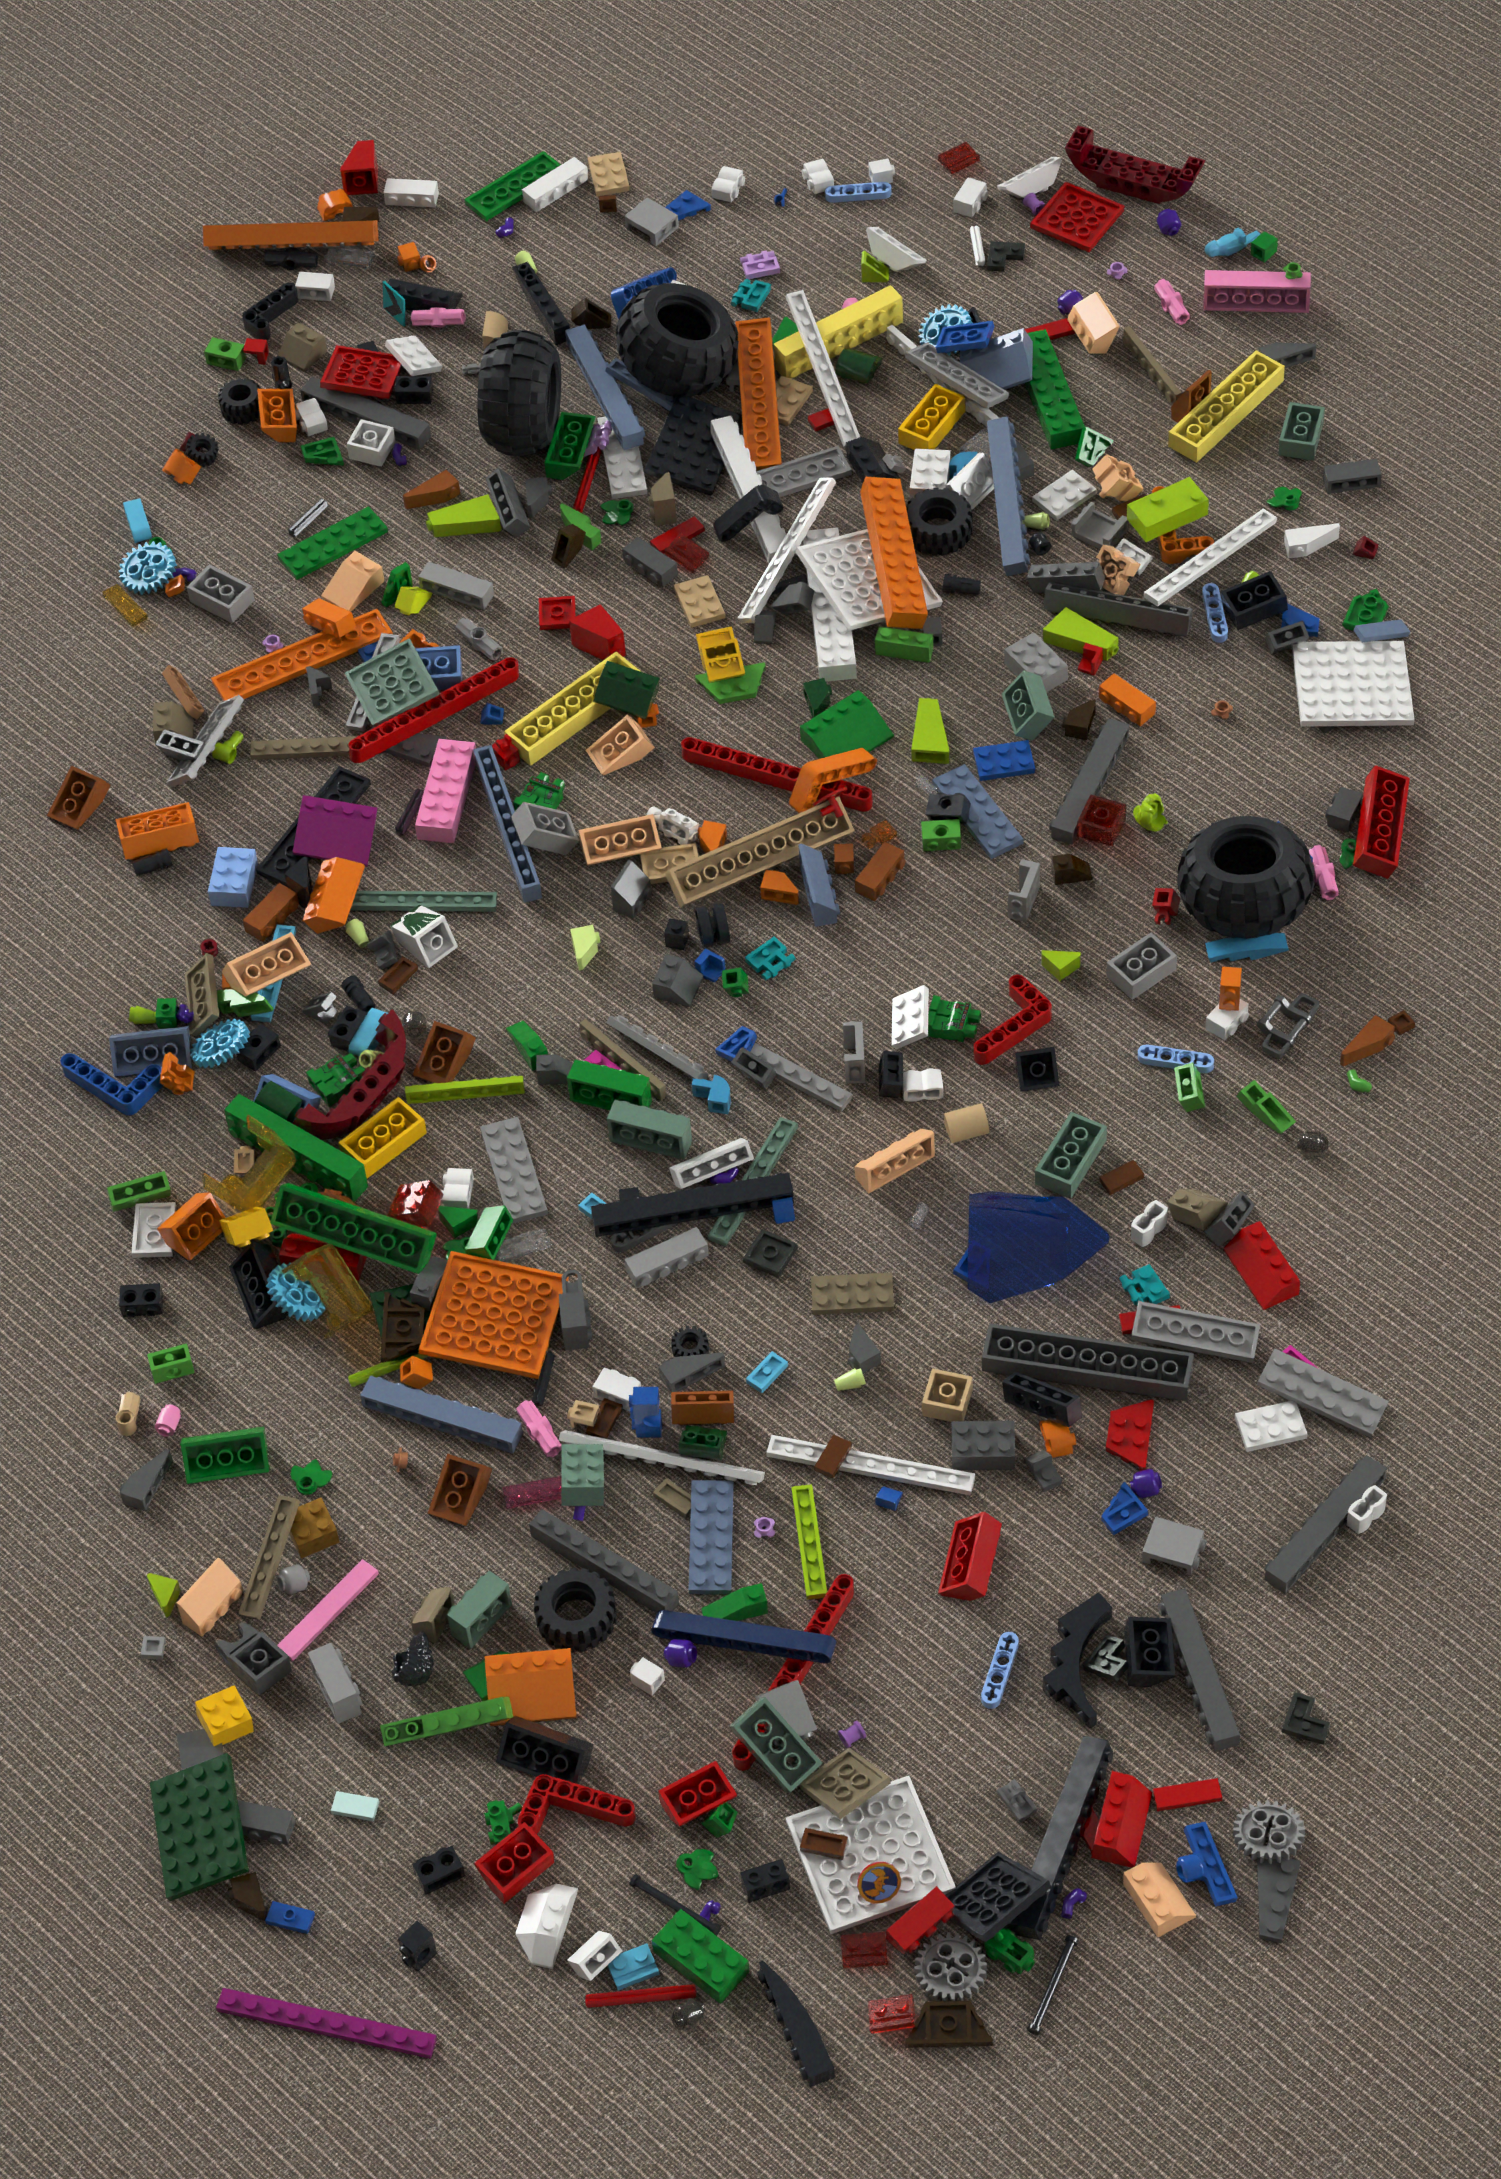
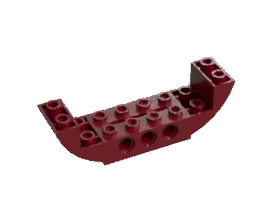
M1082 126L1076 127L1065 146V151L1072 164L1082 175L1095 183L1096 187L1157 204L1172 201L1185 195L1190 190L1206 160L1189 156L1184 167L1179 169L1093 145L1094 130Z
M393 1009L388 1014L384 1013L378 1021L380 1024L375 1030L377 1031L375 1040L386 1047L385 1053L383 1055L380 1053L375 1058L374 1065L371 1068L367 1067L361 1075L363 1078L359 1082L356 1080L352 1084L349 1094H344L339 1099V1105L335 1109L331 1108L325 1116L308 1103L305 1108L301 1107L295 1114L294 1125L320 1140L343 1136L361 1126L398 1084L406 1065L403 1062L406 1052V1038L402 1023Z

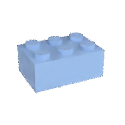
M217 848L208 888L211 906L249 907L256 868L258 866L255 849Z

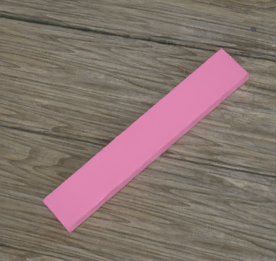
M362 1559L277 1646L293 1662L379 1574L378 1570Z

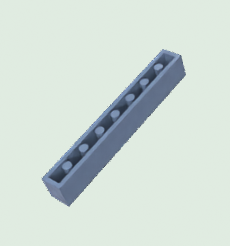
M370 1376L360 1394L363 1407L514 1454L523 1435L522 1424L516 1419H507L493 1412L482 1411L474 1406L469 1407L458 1401L443 1399L439 1395L427 1394L420 1389H411L401 1383L395 1384L382 1377Z

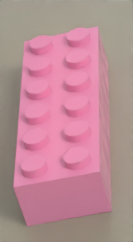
M1205 270L1203 310L1309 313L1311 273L1302 272L1301 278L1287 279L1285 277L1286 272Z
M438 739L415 823L418 840L455 842L475 767L473 749H476L475 742Z

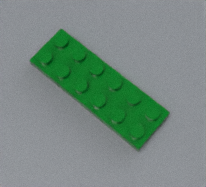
M542 151L465 198V205L483 220L488 221L522 200L523 188L556 169L561 164L545 151Z
M368 506L278 553V560L296 580H299L388 533V527Z

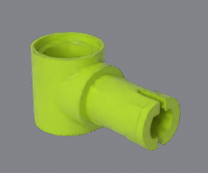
M235 731L223 744L220 742L216 743L212 757L232 764L237 754L236 747L244 739L243 734Z

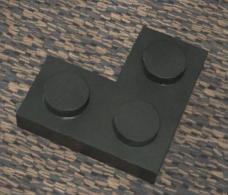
M991 241L987 271L1004 272L1006 259L1024 260L1025 243Z
M1106 1635L1082 1664L1084 1670L1117 1682L1129 1668L1126 1660L1117 1658L1126 1646L1124 1641Z
M1294 1692L1282 1727V1733L1324 1745L1330 1728V1722L1310 1717L1315 1698Z

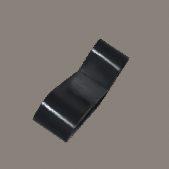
M290 282L283 284L247 309L242 314L245 331L255 339L269 340L271 337L269 323L298 303L295 284Z
M758 485L751 489L713 523L719 541L726 542L731 540L763 511L771 515L780 513L784 507L778 492L765 485Z

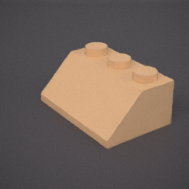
M1094 292L1075 304L1067 318L1088 353L1106 354L1120 327L1098 292Z
M220 1558L213 1562L177 1602L182 1623L200 1636H203L213 1628L215 1622L220 1616L226 1614L229 1606L234 1601H237L243 1592L240 1580Z
M1141 1863L1124 1872V1887L1157 1937L1196 1918V1914L1162 1863Z

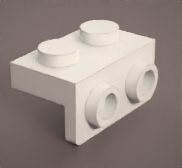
M1124 538L1116 547L1117 550L1124 553L1123 556L1130 557L1141 564L1136 572L1139 576L1153 559L1151 555Z

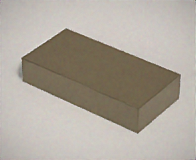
M667 1478L653 1492V1497L684 1518L691 1513V1495Z

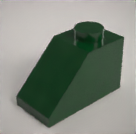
M825 678L803 683L804 697L812 718L825 711L830 704L832 689L830 684L827 685Z

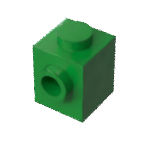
M1263 231L1251 242V256L1265 263L1277 252L1278 238Z
M741 967L722 970L723 989L729 996L741 997L743 994L749 993L748 975Z
M177 998L157 999L155 1018L158 1029L178 1027L176 1014L179 1006Z

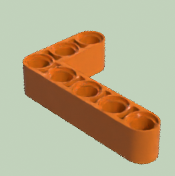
M1155 487L1153 488L1152 493L1161 490L1165 487ZM1175 530L1157 537L1161 559L1166 564L1181 563L1185 558H1189L1193 554L1198 555L1214 543L1213 538L1209 536L1177 539Z
M859 748L807 762L800 770L789 805L798 813L813 808V803L816 802L823 784L870 772L876 766L877 759L864 748Z

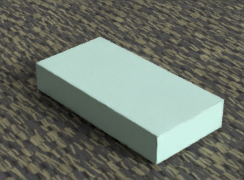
M337 1791L331 1813L374 1821L379 1799Z

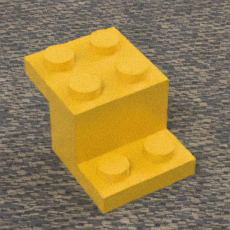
M732 626L696 634L703 669L707 673L709 683L745 675L737 638H734Z

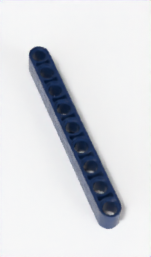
M659 1610L651 1628L652 1634L659 1638L690 1640L696 1644L826 1664L831 1662L837 1641L829 1635L668 1610Z

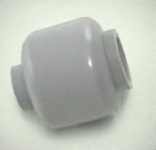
M299 1564L281 1569L277 1576L279 1589L288 1595L305 1590L308 1581H310L308 1570L303 1569Z

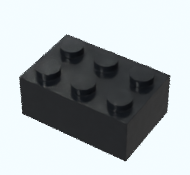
M1272 571L1221 591L1222 605L1237 630L1288 610L1287 596Z

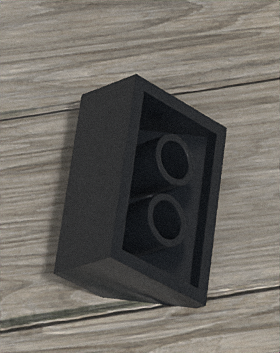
M864 437L846 442V457L862 484L865 477L900 479L897 472L890 470L882 458L886 454L879 443Z
M1128 1617L1124 1628L1126 1661L1129 1665L1127 1669L1128 1686L1151 1687L1174 1678L1175 1666L1171 1618Z

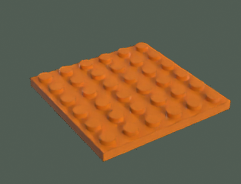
M451 1251L419 1346V1354L538 1379L560 1310L559 1294H563V1274Z

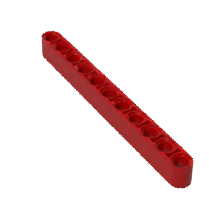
M512 657L505 658L441 692L438 696L423 704L411 708L352 739L349 742L350 760L353 763H362L515 682L519 678L517 659Z
M687 737L681 742L682 758L687 762L793 792L801 768L693 737ZM844 780L823 784L817 799H821L840 788L847 787V791L837 796L840 797L844 807L866 812L871 810L873 806L872 790L870 788Z
M841 1574L835 1578L805 1628V1632L830 1636L854 1596V1582L850 1575ZM787 1658L768 1691L798 1680L799 1684H801L814 1662ZM797 1670L798 1672L791 1673L790 1671ZM758 1724V1725H757V1727H758L757 1731L764 1733V1732H765V1731L763 1730V1728L765 1727L764 1724H761V1725ZM738 1739L732 1750L733 1764L736 1769L746 1771L753 1765L756 1758ZM742 1755L747 1756V1757L744 1758V1759L738 1758L739 1756H742Z

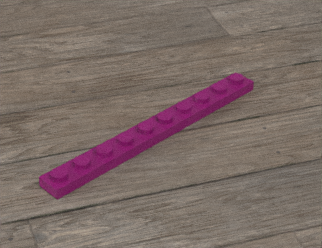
M227 1988L222 1989L216 2006L217 2012L429 2059L432 2057L437 2041L435 2034Z

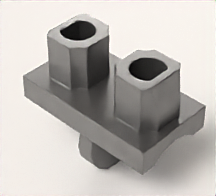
M1015 1779L1006 1786L996 1790L998 1796L1018 1822H1023L1033 1813L1037 1812V1807Z

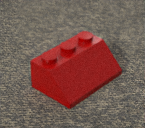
M716 1761L658 1790L660 1804L670 1820L679 1827L737 1797V1793Z
M524 1822L478 1859L474 1865L490 1890L505 1904L554 1864V1852Z
M936 1886L886 1930V1940L902 1954L908 1951L912 1953L920 1946L919 1941L923 1937L929 1938L937 1931L936 1926L939 1923L943 1922L945 1924L954 1916L952 1912L955 1906Z

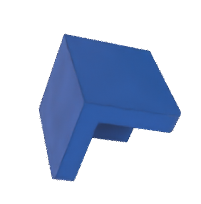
M706 948L694 961L695 969L704 978L712 982H716L722 975V970H725V959Z

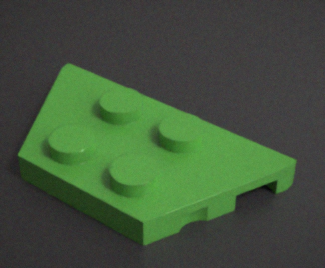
M765 662L744 666L745 675L709 683L707 673L695 675L696 683L703 685L705 691L712 695L719 704L756 698L758 687L762 681L763 671L765 672L766 669Z

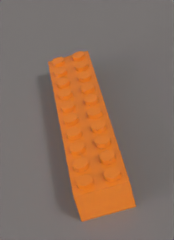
M378 220L203 226L204 246H209V250L222 249V246H225L226 249H239V245H242L243 249L256 248V245H259V248H273L272 244H276V248L290 247L289 244H293V247H306V243H310V247H321L323 243H327V246H340L341 242H344V246H355L357 242H361V245H374L375 241H379Z
M865 477L860 494L887 627L923 629L928 612L901 481L894 478Z

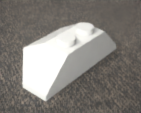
M1050 157L997 187L999 190L1018 198H1025L1029 193L1044 192L1048 190L1050 185L1054 184L1062 161L1061 157Z
M867 227L866 232L872 254L881 263L889 265L891 270L899 272L926 263L927 260L903 245L879 227Z
M554 1884L528 1894L517 1927L516 1937L532 1965L553 1969L578 1888Z

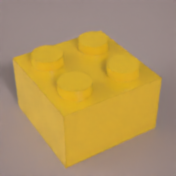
M235 1685L195 1702L197 1717L207 1732L213 1746L220 1743L224 1745L254 1732L252 1717Z

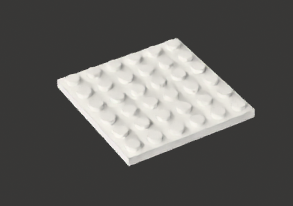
M868 529L796 548V554L849 631L886 621ZM919 568L927 610L940 607L943 602Z
M1361 641L1299 642L1292 646L1301 727L1414 725V712L1404 641H1371L1363 643Z
M910 1776L891 1781V1784L842 1819L837 1818L822 1805L786 1817L787 1826L830 1934L912 1907L936 1886L944 1895L956 1889ZM805 1828L847 1836L848 1843L843 1860L800 1851ZM875 1862L892 1864L899 1871L901 1877V1886L897 1894L891 1900L884 1903L873 1904L866 1901L860 1895L857 1887L858 1877L862 1870Z

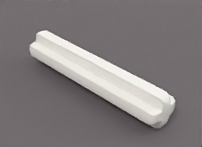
M977 225L975 227L971 226L970 234L975 262L978 267L984 266L985 257L980 229Z

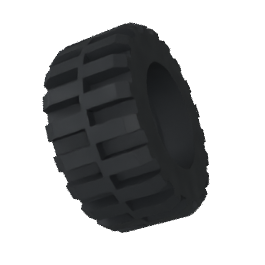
M938 487L933 488V490L926 489L923 493L919 492L908 501L906 510L914 549L917 551L921 550L926 555L929 553L932 556H937V554L945 556L950 552H957L958 548H963L969 542L973 531L972 509L964 496H959V493L954 490L949 491L948 488L939 489ZM935 518H942L951 521L944 525H931L926 523V521Z
M570 1568V1571H564V1569L558 1571L556 1576L554 1574L550 1575L547 1578V1583L545 1581L542 1582L539 1586L540 1591L538 1590L535 1594L534 1613L539 1633L542 1638H546L548 1644L551 1646L555 1644L556 1649L571 1648V1652L579 1649L580 1652L587 1651L586 1648L588 1647L592 1649L597 1647L599 1641L604 1642L608 1638L607 1633H612L614 1629L613 1624L616 1623L617 1618L615 1598L612 1588L608 1585L605 1578L600 1579V1574L596 1572L589 1573V1569L582 1568L580 1571L577 1568ZM570 1600H585L595 1606L587 1617L580 1620H565L556 1614L558 1608Z

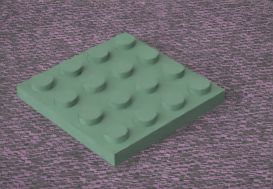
M410 638L345 672L349 683L374 728L440 694Z

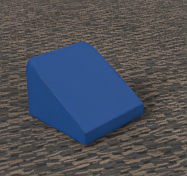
M487 703L481 711L480 724L502 725L504 709Z
M792 1197L772 1201L776 1224L795 1220Z
M883 1486L876 1495V1505L896 1511L903 1492Z

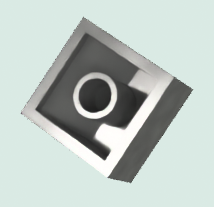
M630 860L627 861L612 884L611 895L613 911L634 918L638 912H641L645 900L650 898L652 888L650 879Z
M666 954L652 983L653 996L657 999L690 1007L703 980V975L685 959Z

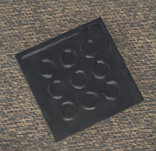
M997 1852L958 1884L956 1889L945 1895L955 1906L952 1912L954 1916L949 1921L987 1942L1003 1927L1011 1923L1022 1911H1025L1034 1901L1043 1896L1052 1885L1048 1879L1004 1854Z

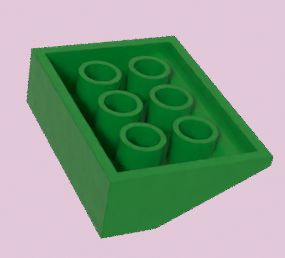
M859 690L800 726L801 742L819 759L859 748H864L867 752H871L894 737V734L872 702Z

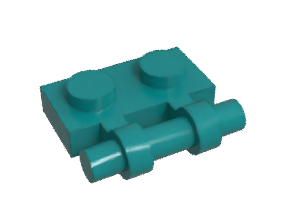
M745 279L739 284L738 291L733 294L730 304L736 307L741 303L742 308L758 312L771 291V284L758 280L750 284V280Z
M774 936L745 956V962L757 973L764 969L766 972L761 974V976L766 981L770 977L774 978L777 976L778 972L783 968L787 969L791 966V963L796 958L792 953L786 957L784 954L787 953V947ZM775 960L779 961L776 965H771Z
M1150 1264L1133 1271L1131 1275L1132 1280L1128 1279L1126 1275H1122L1119 1278L1122 1288L1130 1294L1134 1305L1138 1306V1301H1149V1303L1158 1304L1170 1298L1169 1291ZM1139 1287L1142 1293H1138L1135 1288Z

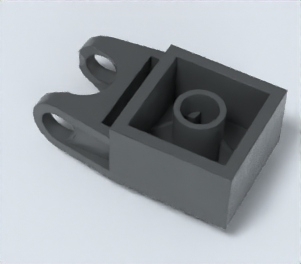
M568 1270L562 1275L563 1294H559L565 1351L589 1348V1340H593L588 1299H584L581 1274L576 1270ZM572 1275L578 1278L574 1283L566 1281L567 1277Z
M241 1622L237 1625L238 1631L242 1636L239 1641L229 1643L218 1639L214 1642V1645L232 1672L260 1696L292 1672L290 1659L263 1632L260 1633L247 1623Z

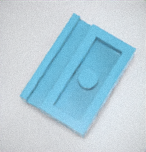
M647 1943L619 1954L607 1965L617 1990L659 1975V1970Z

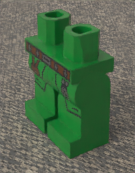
M540 772L537 777L532 776L530 778V782L525 786L520 797H516L513 801L514 811L523 802L557 809L559 803L563 800L565 783L559 778L550 783L549 776Z
M933 995L928 1011L927 1037L948 1040L958 1039V1042H964L965 1037L975 1038L977 1025L969 1023H980L981 1011L972 1009L971 1003L965 1002L964 1004L958 1001L941 1000V996Z
M352 1053L344 1057L338 1054L334 1056L335 1059L329 1060L315 1071L312 1068L306 1072L309 1084L322 1097L321 1099L328 1107L337 1103L344 1094L348 1095L352 1084L356 1080L359 1082L363 1078L361 1075L365 1071L364 1067L359 1066L354 1070L352 1069V1067L358 1064Z

